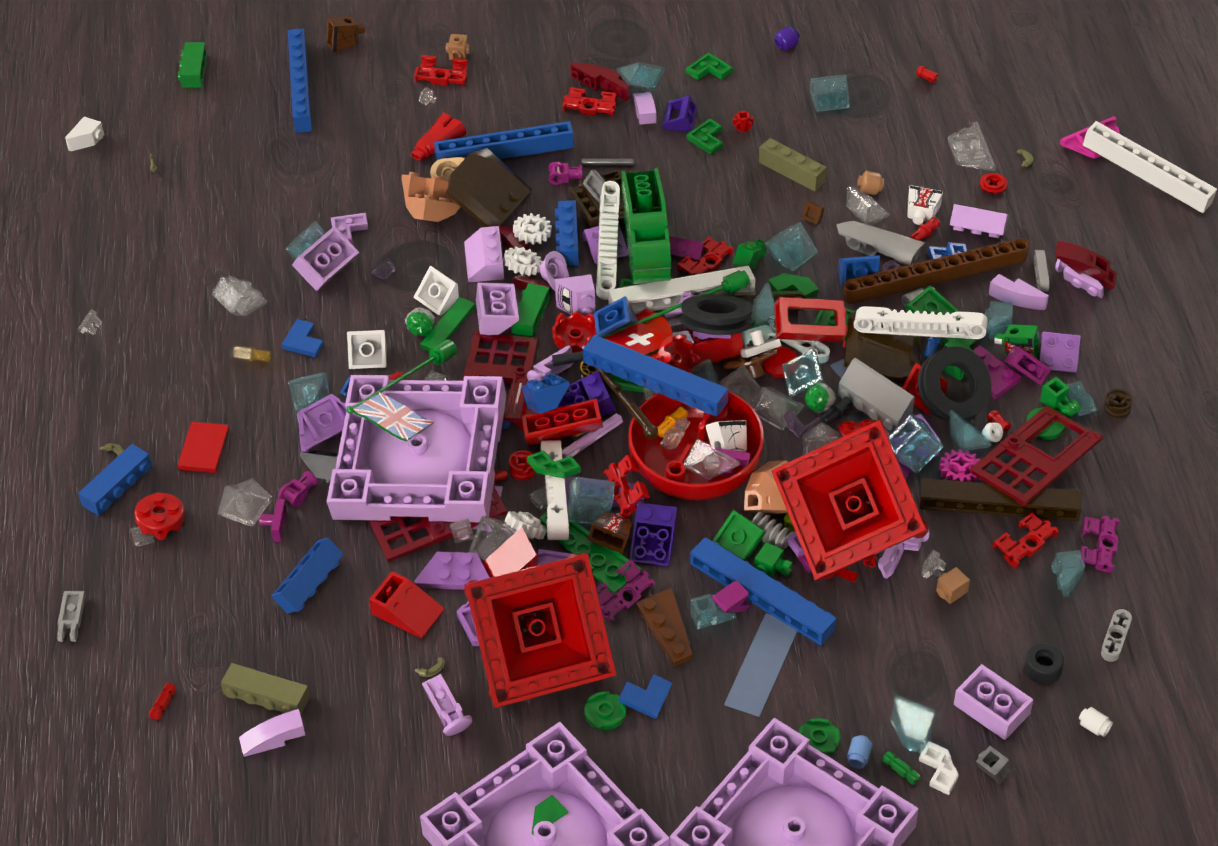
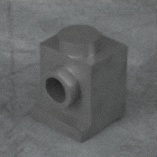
M991 746L982 751L976 761L979 768L999 785L1014 770L1010 760Z

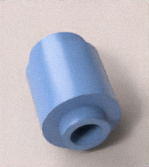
M859 735L852 738L847 754L848 764L851 767L862 769L868 763L873 746L868 737Z

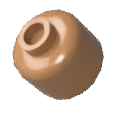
M865 171L862 176L859 175L857 186H860L862 193L877 195L879 192H882L884 178H882L880 173Z

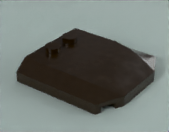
M486 148L471 152L450 174L446 194L481 226L493 227L500 226L533 189Z
M621 170L601 173L600 176L605 182L614 181L619 185L618 222L619 224L625 223ZM586 178L578 181L576 187H569V194L573 200H576V205L589 226L597 227L599 226L600 204L584 186L583 182Z
M857 311L849 313L844 367L847 368L851 361L856 358L891 382H905L915 363L920 364L921 336L862 333L854 328Z

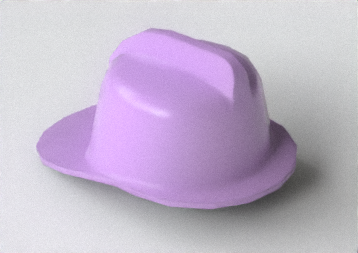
M557 251L549 252L540 265L542 278L549 283L554 291L555 279L569 277L566 261L562 254Z

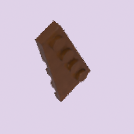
M672 587L636 602L638 612L673 666H678L693 659L692 650Z

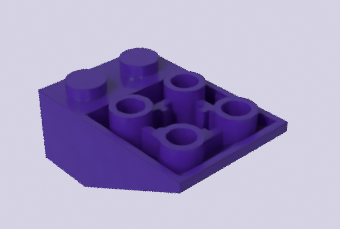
M598 371L570 384L557 407L597 399L601 417L616 411L607 387Z
M637 503L629 560L632 559L633 562L661 566L670 565L679 513L677 507Z

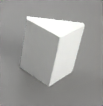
M430 266L414 298L441 316L459 298L458 284Z
M385 330L347 332L349 369L387 367Z

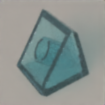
M641 62L617 68V72L628 85L654 90L665 71V67Z
M953 410L949 412L951 439L962 451L988 448L992 445L972 424Z

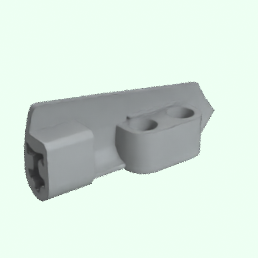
M848 221L836 225L838 233L846 237V244L851 249L869 256H874L878 252L894 258V261L906 266L915 264L920 256L921 247L925 245L922 241L856 221Z

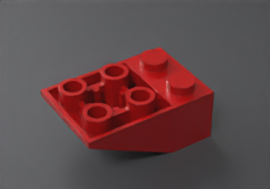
M391 571L369 599L372 615L423 639L445 610L444 607L411 580Z

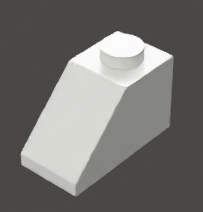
M83 117L65 137L68 150L74 151L96 145L104 136L102 123Z

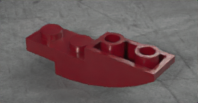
M574 62L570 64V73L573 79L594 90H598L601 87L608 92L617 93V97L625 101L630 99V85L622 81L621 74L593 64Z
M1065 241L1057 242L1056 258L1079 275L1087 273L1108 290L1115 288L1117 273L1110 268L1111 262L1082 246Z

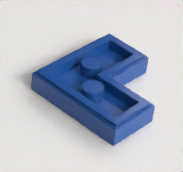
M297 319L283 341L282 349L316 358L324 343L323 340L309 337L314 329V323Z
M654 674L646 690L626 682L618 702L656 719L672 683Z

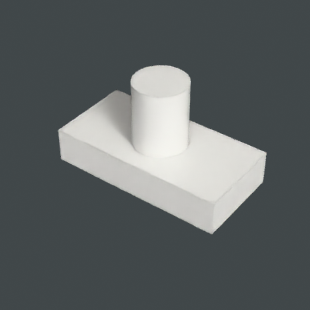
M761 329L750 332L754 345L740 349L741 357L748 358L780 347L781 342L780 339L776 338L764 341Z

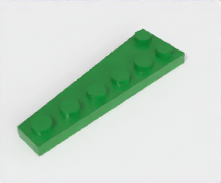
M545 512L539 518L541 520L540 523L544 525L546 529V521L548 518L547 512ZM568 517L569 538L568 540L557 541L570 554L588 553L593 577L600 584L605 582L610 593H617L629 582H626L625 575L616 574L615 571L629 561V559L617 551L589 541L588 536L590 532Z

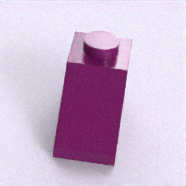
M1017 346L1012 348L1004 360L1007 364L1039 385L1043 383L1051 371L1046 365Z

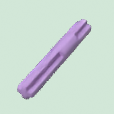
M613 415L603 422V428L588 432L563 449L562 458L574 457L622 424L621 415Z

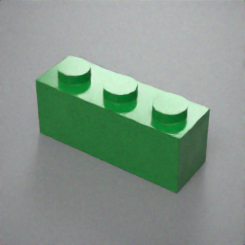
M185 42L184 49L181 50L182 60L179 61L178 81H181L182 88H202L207 59L205 42Z
M528 283L526 290H523L521 293L520 303H517L519 321L512 325L513 335L534 338L550 301L549 287Z

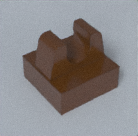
M808 201L806 202L801 219L818 225L823 217L825 207Z

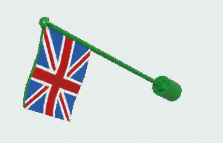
M444 340L431 348L428 360L354 406L347 407V412L359 415L392 436L408 441L434 422L418 415L400 402L382 394V392L430 362L441 365L457 354L455 343L451 340Z

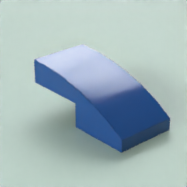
M948 243L946 248L929 246L927 253L929 259L932 260L965 252L967 248L966 244Z

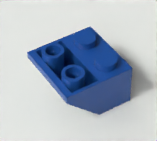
M556 374L546 375L545 379L539 381L537 379L528 381L526 385L522 386L526 407L537 414L556 409L570 385L569 381Z

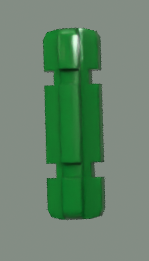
M891 751L886 752L882 761L888 766L891 765V769L900 776L907 778L910 784L915 785L920 779V774L915 770L911 771V767L900 758H895L896 755Z

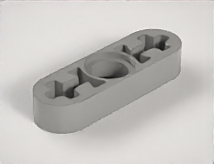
M1034 250L1037 288L1042 292H1048L1049 275L1045 251Z
M1119 609L1113 614L1101 649V656L1106 661L1114 662L1119 659L1132 620V615L1127 610ZM1120 618L1124 619L1122 626L1118 625ZM1118 632L1122 637L1119 639L1111 636V633ZM1111 645H1114V651L1109 653Z

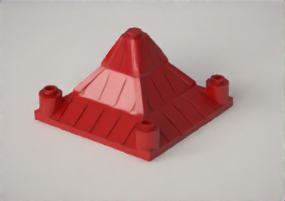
M880 420L771 470L816 581L831 579L841 569L912 537L923 538L928 532V524L921 517L890 444V434Z
M588 553L572 554L565 559L492 578L471 580L464 584V593L469 601L489 684V696L492 699L494 708L616 676Z

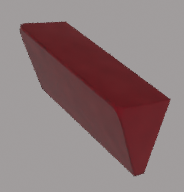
M499 226L500 240L508 249L510 247L513 249L515 247H524L525 250L530 249L524 240L519 241V237H514L512 227Z
M519 274L513 278L514 287L521 290H526L528 283L549 287V292L552 290L548 282L528 275L522 276Z

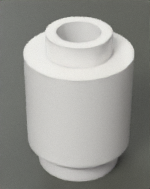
M1092 707L1089 709L1085 708L1079 716V720H1081L1080 725L1097 736L1105 737L1113 724L1109 717Z

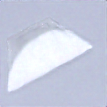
M978 121L974 122L972 127L968 129L964 127L959 132L948 136V144L957 165L995 171L994 161Z

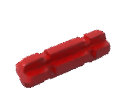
M169 682L165 684L164 691H161L154 703L155 707H152L149 712L151 719L157 721L161 718L162 712L165 711L172 699L171 696L177 690L174 684Z

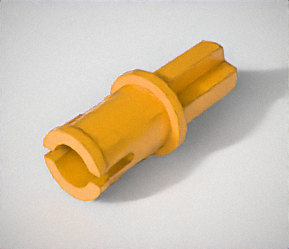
M679 407L670 416H666L665 421L657 427L658 435L664 437L670 430L676 429L678 423L688 416L687 411L683 407Z

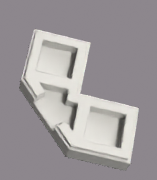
M928 741L919 756V761L937 769L929 786L949 795L958 780L959 774L952 763L949 751Z

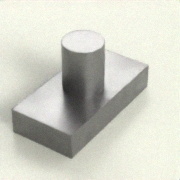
M591 170L583 184L600 204L601 190L605 181L596 170Z

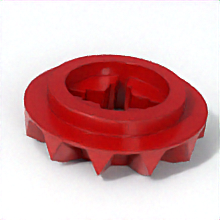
M987 173L980 178L979 186L982 188V191H987V194H1002L1007 189L1008 181L1001 174Z

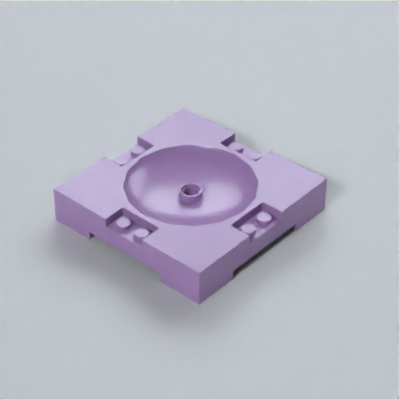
M351 375L345 403L346 410L347 407L354 406L394 380H390L389 375ZM464 376V381L401 380L382 392V394L400 402L418 415L434 422L408 441L396 438L371 421L354 413L349 414L346 411L336 468L332 471L327 496V504L333 520L391 521V516L428 517L429 521L488 522L495 478L494 466L497 445L500 442L506 402V391L502 377Z
M773 718L750 744L746 755L700 807L696 806L670 836V846H901L916 828L919 808L884 786L877 788L809 745L808 738Z
M561 722L527 743L525 751L461 794L453 793L420 816L423 836L432 846H670V838L642 808L640 810L637 809L589 758L587 750ZM553 795L569 813L553 824L548 821L537 823L534 827L533 836L532 826L535 806Z

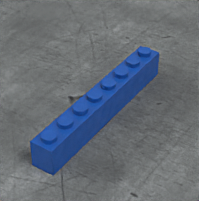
M304 28L288 30L294 129L295 133L311 132L312 121Z
M570 121L437 141L434 142L436 161L455 157L465 159L471 152L486 148L499 159L574 148L573 130Z
M594 335L583 348L584 363L687 404L690 407L697 408L707 414L717 417L728 403V388L597 335Z
M705 537L690 552V564L726 587L732 582L738 581L748 591L749 595L746 598L748 601L818 645L822 646L836 630L837 618L833 614L819 608L814 602L806 600L798 592L785 587L780 581L772 579L764 571H759L749 562L738 558L733 552L725 550L715 541Z

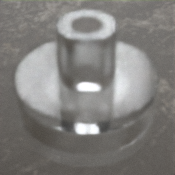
M425 87L420 94L419 102L424 105H428L429 102L434 104L436 97L433 96V90Z

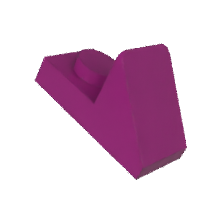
M738 581L732 582L712 597L724 612H746L750 607L746 601L749 593Z

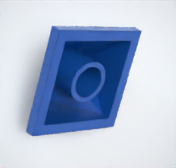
M626 296L594 312L596 333L599 337L638 322Z

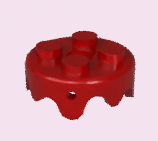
M575 311L571 316L566 317L564 313H560L557 316L555 325L552 327L555 345L559 349L569 345L571 346L572 353L582 352V346H586L591 338L597 335L594 315L589 313L585 316ZM575 333L580 334V335L577 336V337L572 336V334H575Z
M675 335L665 338L659 347L657 360L693 374L691 369L700 363V357L694 354L692 350L693 342L686 340L687 335Z
M151 494L141 499L135 507L136 526H139L142 534H152L157 540H164L167 533L171 530L178 532L182 523L186 522L183 503L171 494Z

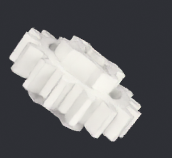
M530 213V216L523 214V218L518 217L514 221V237H519V241L524 240L525 244L531 242L532 245L535 242L541 244V240L546 242L547 238L551 237L552 225H550V221H546V217L540 218V214L533 216L532 213Z
M510 247L509 250L505 251L503 257L504 266H509L508 270L514 271L515 274L519 272L522 276L536 275L537 272H540V265L543 262L541 257L537 256V253L531 252V249L525 250L524 247H515V249Z
M509 511L504 520L507 522V525L511 526V530L517 532L522 527L526 536L530 539L534 537L539 540L543 539L547 532L545 526L541 525V520L528 512L519 511L516 513Z

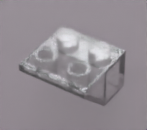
M221 276L212 292V295L232 314L244 317L267 303V300L262 296L263 294L259 290L254 289L251 282L246 279L238 280L233 276H230V278Z

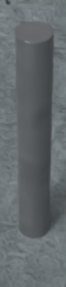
M582 159V165L634 166V159Z

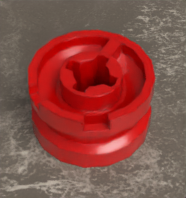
M521 450L516 451L510 456L509 472L513 478L524 481L535 475V470L527 462V456L533 455L531 452Z

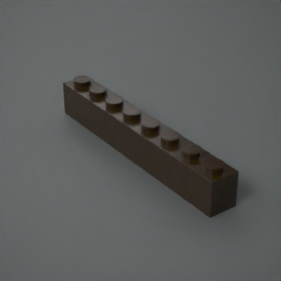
M922 478L919 509L1026 517L1033 512L1041 519L1079 521L1081 514V490L1045 488L1026 506H1022L1015 499L988 483ZM1017 486L1015 489L1025 494L1032 487Z

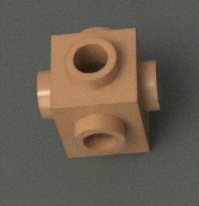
M451 34L449 43H446V53L449 54V60L453 58L466 59L467 54L470 53L467 35Z

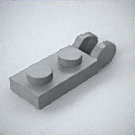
M64 591L58 619L57 639L59 642L64 641L65 628H71L70 641H77L78 628H80L86 597L85 591Z

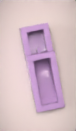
M633 93L639 125L656 123V109L651 93Z
M998 274L990 282L989 295L998 300L1035 310H1045L1047 308L1049 295L1019 278L1013 282Z
M299 709L271 718L240 736L239 740L243 756L286 746V740L305 736Z

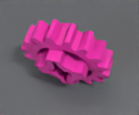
M952 449L951 454L946 452L944 457H941L939 465L940 476L946 477L945 480L977 482L978 477L970 473V468L981 459H976L975 453L970 455L969 450L964 453L962 449H959L958 452Z

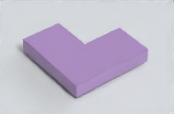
M366 213L331 218L332 228L335 226L351 244H353L351 232L368 229Z

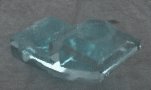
M1081 381L1067 384L1070 387L1068 399H1074L1080 405V411L1077 413L1079 416L1097 412L1098 409L1091 394L1086 393Z

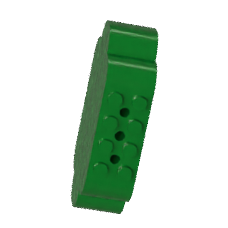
M654 168L652 171L630 173L621 171L626 243L633 284L670 281V241L666 204L658 168Z

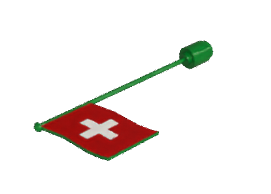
M738 270L724 276L721 282L722 286L701 295L713 294L722 289L729 294L734 293L750 284L749 276L745 270ZM682 303L605 335L602 338L646 356L659 351L662 341L669 336L644 323L682 307Z

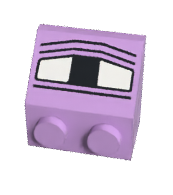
M591 274L555 279L557 308L571 315L575 311L585 316L589 313L594 315V312H596L595 288Z

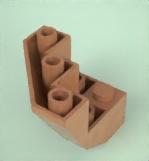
M409 172V175L402 174L406 208L414 219L439 222L456 214L460 208L446 194L449 182L443 180L444 177L433 175L432 179L419 177L420 173Z
M769 461L751 474L745 490L744 511L755 515L760 511H764V515L788 513L771 470L788 463V461Z

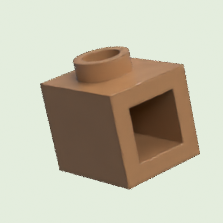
M955 567L948 573H943L939 576L936 591L942 599L951 604L968 592L970 579Z

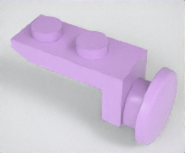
M1057 260L1055 269L1059 273L1063 271L1065 280L1071 282L1076 288L1086 290L1092 296L1100 298L1104 296L1103 286L1098 280L1084 273L1079 275L1062 261Z
M568 345L553 355L572 353L571 346ZM551 355L534 365V370H530L527 373L528 381L534 379L539 381L545 379L544 377L549 374L558 375L571 367L574 362L553 366Z
M929 529L923 538L912 537L885 549L882 558L878 562L883 578H888L894 573L904 550L919 551L921 542H925L929 538Z
M441 674L422 683L445 727L443 733L446 736L458 734L471 725L472 717L470 715L463 716L460 704L456 703Z

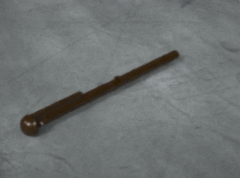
M594 367L644 429V436L647 439H654L658 435L657 427L652 425L635 402L632 403L622 391L621 386L614 381L609 373Z

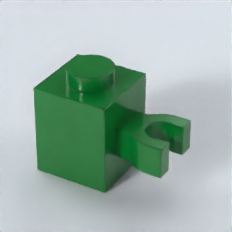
M765 542L754 559V567L759 571H764L771 578H773L777 571L789 577L792 572L790 568L793 562L783 560V549Z

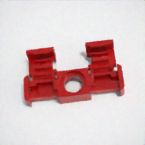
M421 56L420 69L419 66L416 67L414 73L415 82L417 80H425L437 85H448V83L462 84V87L466 85L467 59L453 58V70L451 69L450 73V69L433 68L437 65L436 56Z
M570 87L569 94L564 97L562 104L564 112L568 108L579 110V113L584 115L596 116L597 112L611 114V118L615 115L617 93L602 91V99L585 97V89ZM588 104L593 105V107L590 109L585 108V106Z
M708 236L703 241V250H707V254L699 260V264L697 261L691 260V257L687 255L677 264L676 270L683 269L688 273V276L714 272L722 265L724 257L728 254L732 256L734 248L730 245L726 246L727 243L724 241H720L719 245L717 241ZM712 260L715 262V264L709 265L706 263V261Z
M626 455L618 464L611 463L609 465L610 468L603 471V475L609 479L610 486L608 489L613 502L618 503L621 512L618 515L628 518L637 509V506L634 504L642 497L649 498L650 495L644 483L637 481L634 484L635 487L631 490L627 480L623 478L626 477V474H629L628 471H639L634 457Z
M1033 512L1021 520L1018 525L1020 529L1024 526L1029 529V533L1021 538L1018 544L1016 540L1012 541L1009 538L1010 535L1007 532L993 543L992 547L994 549L998 547L1004 552V559L1014 568L1018 567L1019 561L1026 555L1030 558L1042 549L1049 537L1053 535L1056 538L1058 534V529L1055 526L1052 528L1051 522L1045 520L1043 523ZM1031 540L1035 542L1036 547H1029L1026 541Z

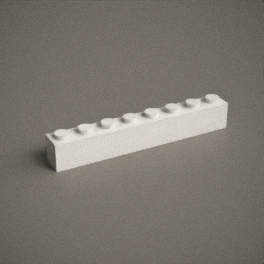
M1097 121L1087 130L1083 146L1202 213L1212 204L1217 191L1215 187Z
M749 266L674 278L670 281L608 290V304L626 296L635 314H639L644 309L651 311L662 310L677 305L684 292L689 291L697 296L722 286L723 277L738 270L746 271L750 284L736 292H755V277ZM722 289V290L717 291V292H715V293H713V294H721V293H728V292H725V291Z

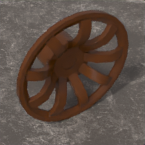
M771 349L757 354L755 358L751 356L749 357L750 362L744 359L746 357H738L725 363L723 368L732 369L740 367L744 369L746 379L757 378L765 374L762 367L764 359L775 355L778 351L777 349Z

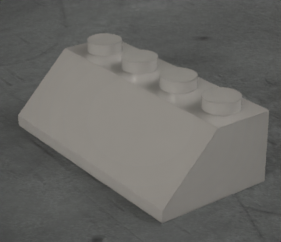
M854 358L839 382L838 396L842 399L845 396L849 397L852 400L850 403H853L856 409L867 414L872 420L882 421L883 426L887 430H891L897 435L912 421L914 396Z

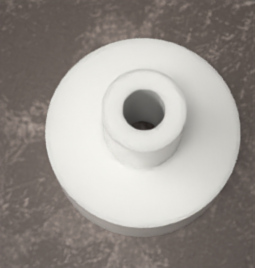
M988 423L982 430V434L988 442H998L1003 436V429L999 423Z

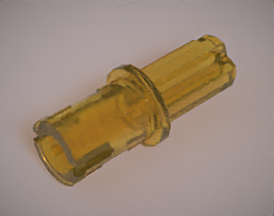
M238 346L234 347L233 350L234 357L250 359L251 362L257 360L269 363L271 360V356H269L271 351L258 350L255 347L244 348Z

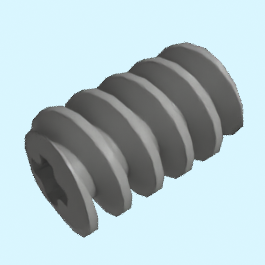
M764 511L758 512L753 518L752 523L766 532L762 541L785 550L789 546L788 538L794 532L789 533V528L787 527L782 530L783 525L781 523L776 525L777 521L775 519L770 521L771 517L769 515L764 516Z

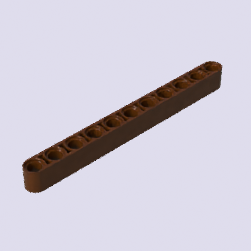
M1022 238L849 279L844 282L843 300L846 303L854 304L1022 263L1027 260L1029 242Z

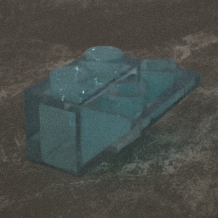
M846 74L818 77L809 80L811 98L816 112L850 108Z
M910 415L890 435L889 440L896 457L915 473H918L944 447L925 421L913 415Z
M581 477L573 479L569 486L568 521L593 524L604 512H610L614 501L615 482Z

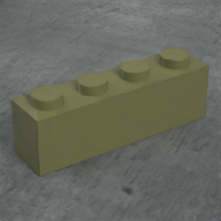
M771 138L760 146L759 163L814 192L826 182V166Z
M231 663L221 681L223 694L227 697L244 700L248 704H257L268 710H276L282 713L299 709L301 715L310 699L307 685Z

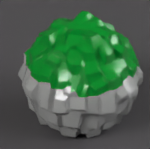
M415 308L407 314L405 319L407 329L413 335L427 336L432 330L435 316L428 309Z
M820 382L809 386L805 395L807 406L815 413L819 412L820 414L829 410L836 399L834 391L827 384Z

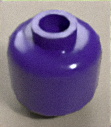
M787 26L776 33L774 41L780 50L788 51L798 45L800 35L797 29Z

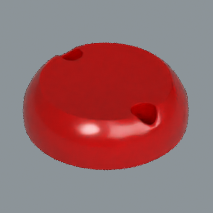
M728 391V403L717 417L660 393L653 395L639 407L652 425L656 427L665 421L666 416H670L679 407H683L688 413V416L678 423L676 429L670 430L664 437L657 435L654 439H647L644 436V429L634 417L630 423L628 437L630 456L634 457L640 475L651 486L662 493L689 501L715 499L743 485L760 463L764 447V431L761 420L751 405L733 392ZM746 420L747 450L745 452L750 453L749 464L746 467L734 465L733 475L723 476L721 474L723 463L709 461L711 444L706 425L718 421Z

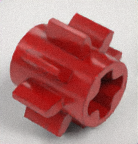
M740 111L735 114L732 125L736 126V130L739 132H747L749 129H752L754 117H750V113L747 111Z

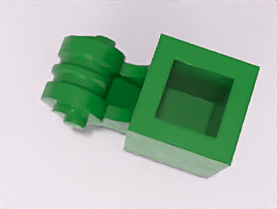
M755 239V242L747 241L746 243L739 244L732 264L737 267L749 266L751 270L756 269L759 259L762 260L766 256V242L761 239Z
M1055 377L1043 385L1040 401L1044 405L1057 410L1069 419L1080 411L1079 403L1074 399H1068L1070 387L1059 378Z

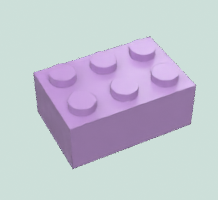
M334 226L298 256L292 266L318 291L357 256L359 251Z
M981 664L956 690L954 705L1006 740L1031 714L1034 699Z

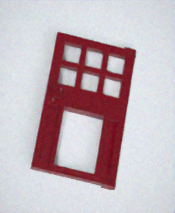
M474 331L462 381H464V376L502 377L504 383H512L503 421L520 422L525 402L522 386L528 382L527 373L532 370L538 338L502 334L485 335L480 334V331ZM480 341L493 342L492 348H479ZM498 343L511 344L509 351L497 350ZM516 344L529 345L527 353L515 352ZM477 355L489 356L488 363L475 362ZM495 356L506 357V365L493 364ZM513 358L525 359L524 367L511 366Z
M1045 406L970 468V473L1015 499L1018 504L1026 506L1097 445L1103 437L1099 433L1092 432L1052 408ZM1058 421L1079 433L1080 436L1053 458L1029 443L1051 424ZM1005 452L1014 457L1007 464L997 459ZM1020 461L1030 466L1023 473L1013 468ZM990 464L1000 468L994 475L984 471ZM1036 470L1045 475L1039 482L1029 478ZM1006 473L1016 477L1009 485L999 480ZM1022 482L1032 487L1025 494L1015 489Z
M494 485L492 492L494 500L491 501L488 521L507 514V510ZM392 516L391 521L382 520L378 522V520H368L387 562L485 523L429 521L428 517H420L421 522L406 527L403 519L409 516ZM398 522L401 530L385 536L381 528ZM426 528L428 536L412 541L410 533ZM404 536L408 544L391 550L388 542Z

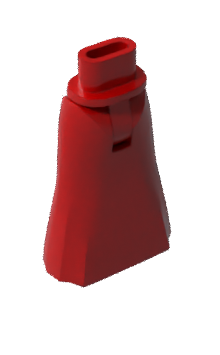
M443 112L430 130L418 140L414 147L415 150L411 152V156L418 161L428 158L435 153L434 142L463 137L466 134L465 126L458 119H452L450 115Z

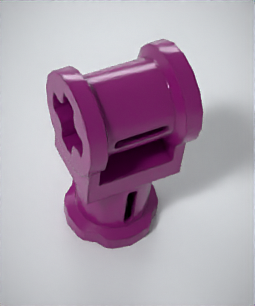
M552 162L548 167L550 172L548 180L553 185L569 183V179H583L582 165H579V167H568V163Z
M305 471L303 477L298 481L293 479L290 483L283 485L279 491V498L289 501L293 507L297 508L308 496V489L318 484V479L312 472Z

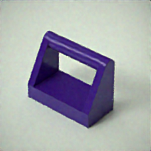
M690 95L667 103L662 124L663 129L685 132L693 130L697 106ZM673 109L680 110L679 117L671 120Z

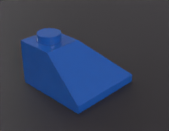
M880 256L839 258L838 273L841 286L843 287L844 282L849 279L878 273Z

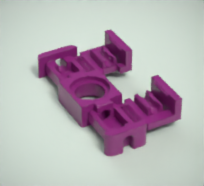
M1085 516L1081 536L1084 537L1086 533L1093 532L1095 535L1099 534L1097 549L1090 550L1086 546L1081 547L1078 566H1081L1083 562L1092 565L1096 564V570L1108 573L1113 572L1116 565H1112V561L1117 552L1118 535H1115V530L1120 522L1118 519L1113 518L1110 520L1109 517L1103 516L1100 521L1099 519ZM1103 542H1110L1112 547H1106Z
M632 559L615 571L616 574L625 575L626 582H629L617 593H610L605 582L596 588L597 592L603 587L605 588L599 594L597 593L602 615L608 622L615 620L614 616L619 611L628 609L641 598L640 593L648 586L652 587L655 585L653 579L649 580L648 572H640ZM624 591H628L631 594L630 602L624 600Z

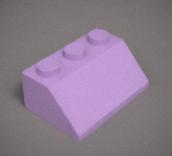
M954 204L950 225L954 226L953 230L964 232V228L971 229L973 234L981 235L982 232H987L989 237L999 238L1000 235L1004 236L1009 215Z
M499 226L482 227L464 242L468 283L504 279Z
M477 284L476 307L480 334L499 335L519 321L514 284Z

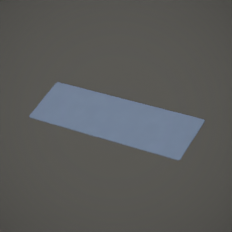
M767 613L764 615L724 703L725 706L758 717L760 716L797 633L795 629L773 615Z

